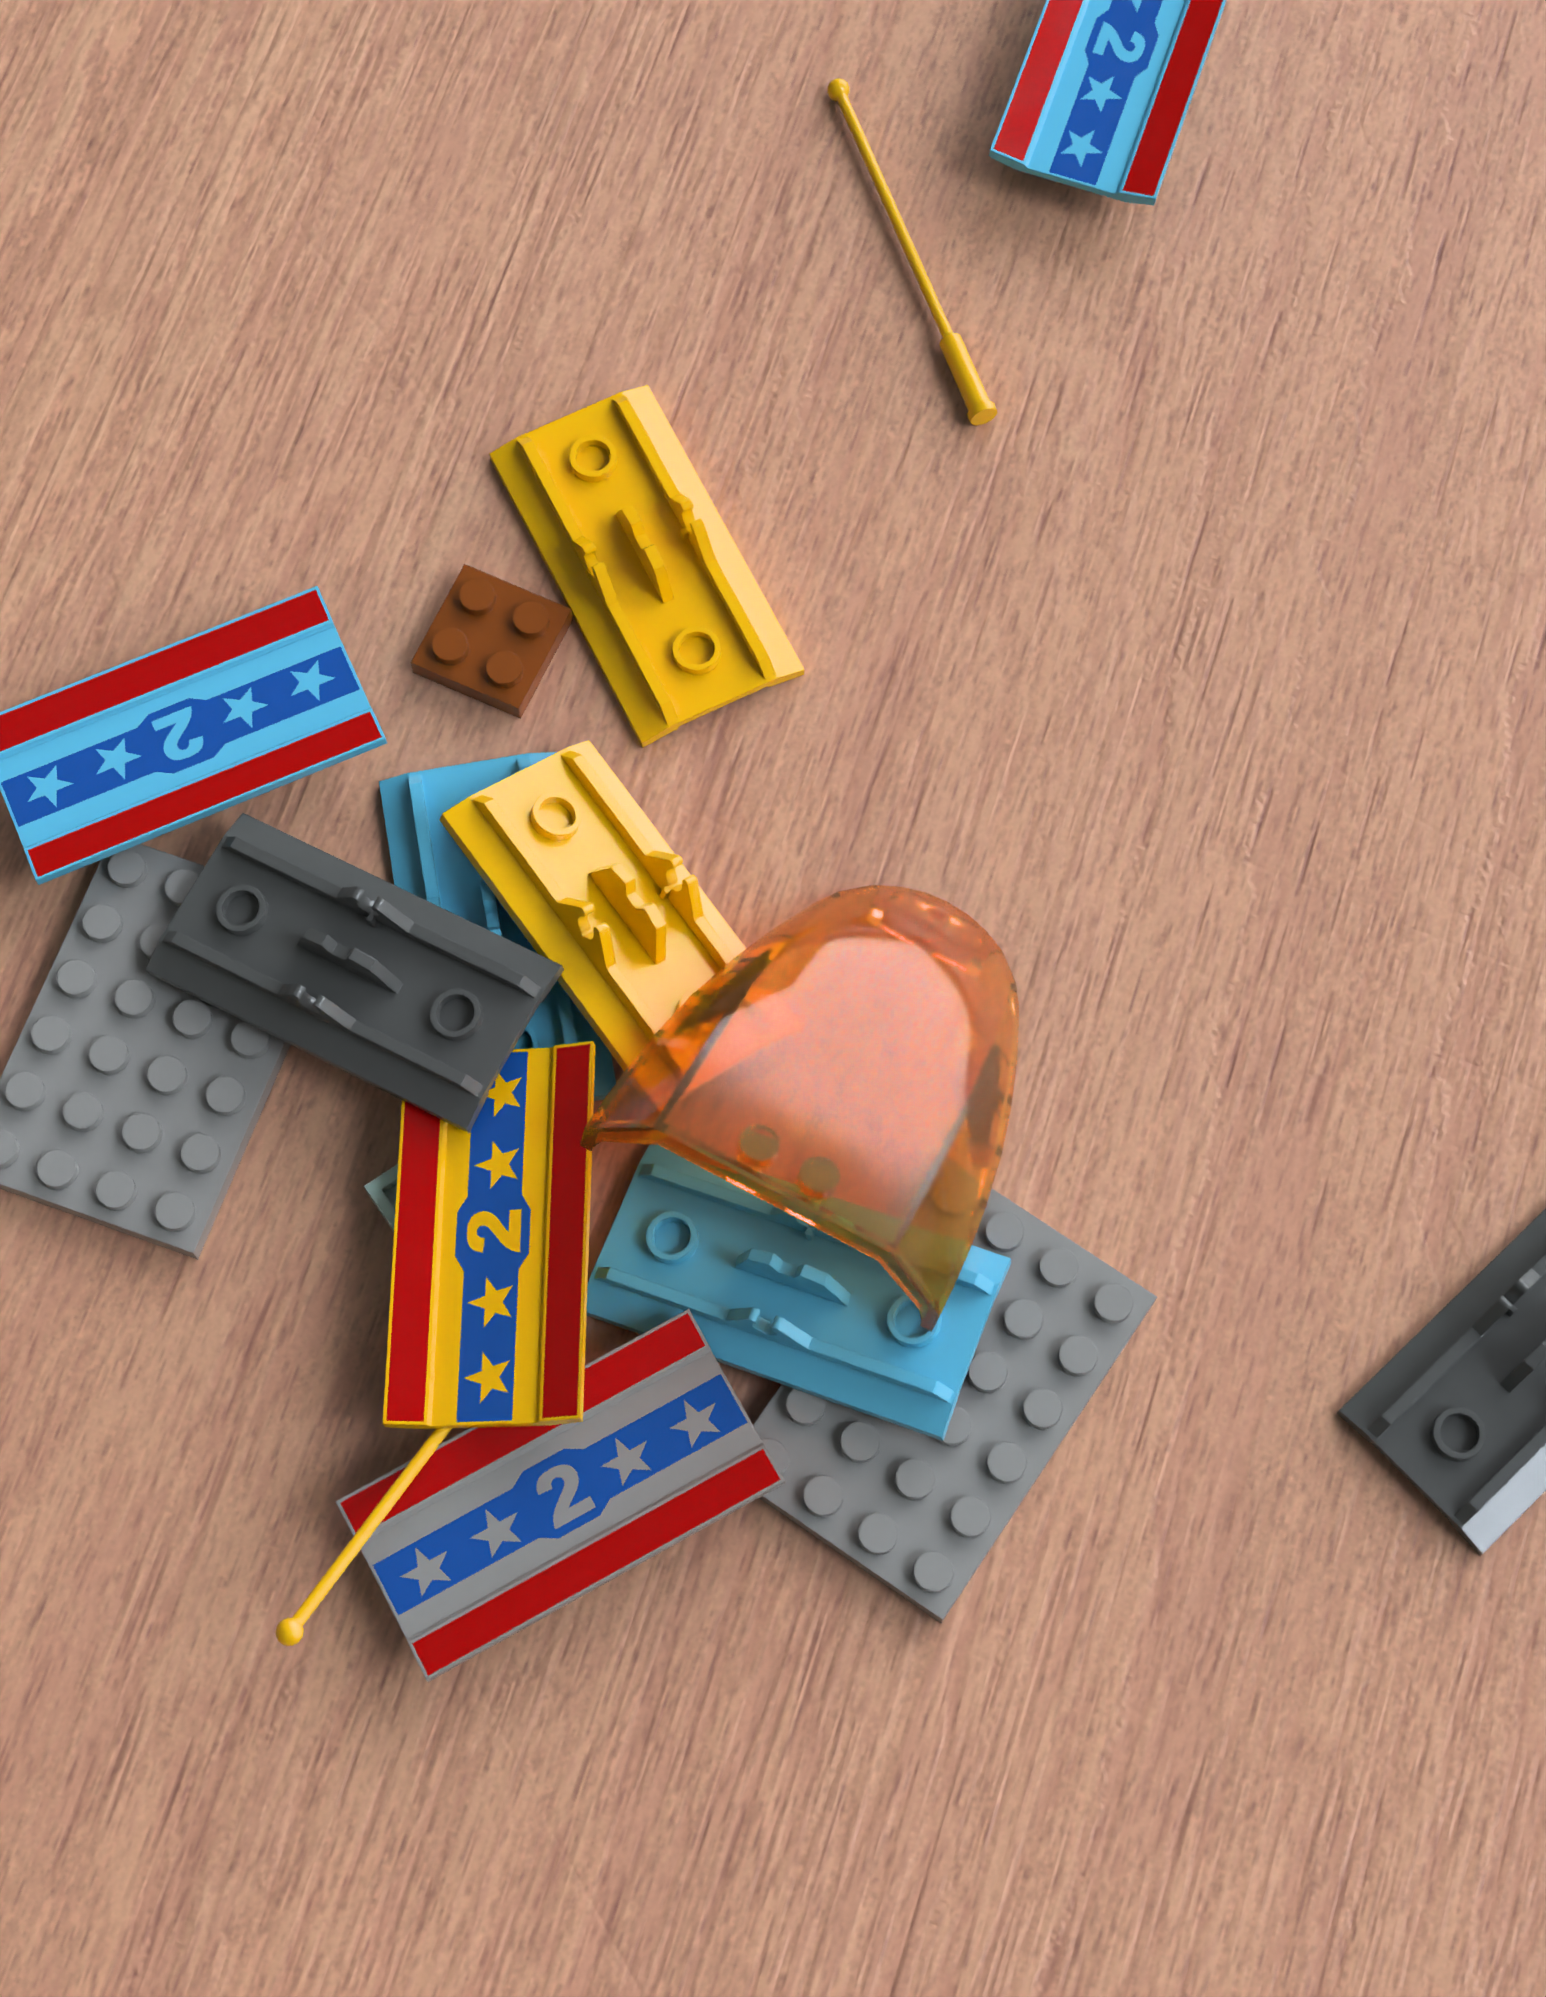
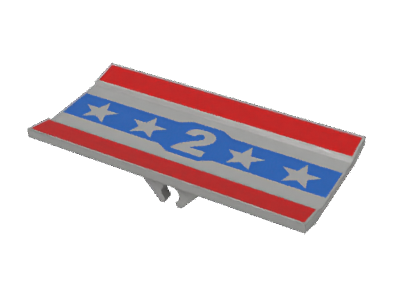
M687 1309L585 1365L583 1422L545 1426L469 1428L440 1444L361 1548V1551L401 1627L426 1680L429 1682L785 1484V1480L721 1369L690 1309ZM409 1462L335 1501L353 1536Z

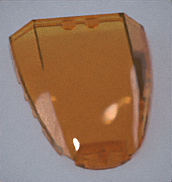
M869 885L836 892L811 904L769 931L734 957L695 991L654 1034L624 1071L585 1126L580 1146L592 1152L600 1142L660 1145L874 1258L883 1266L919 1309L922 1321L920 1326L932 1332L972 1246L988 1203L1003 1151L1012 1107L1018 1055L1019 1002L1015 979L1003 951L989 933L967 913L945 900L926 892L898 886Z

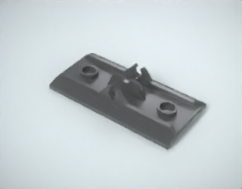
M242 813L221 839L160 937L145 970L150 975L470 1133L489 1095L490 1088L539 1004L544 1001L563 973L564 968L562 965Z
M1546 1209L1337 1412L1369 1443H1372L1449 1520L1450 1524L1479 1556L1546 1491Z

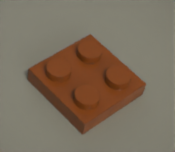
M464 564L410 662L412 671L417 675L521 719L573 621L572 609Z

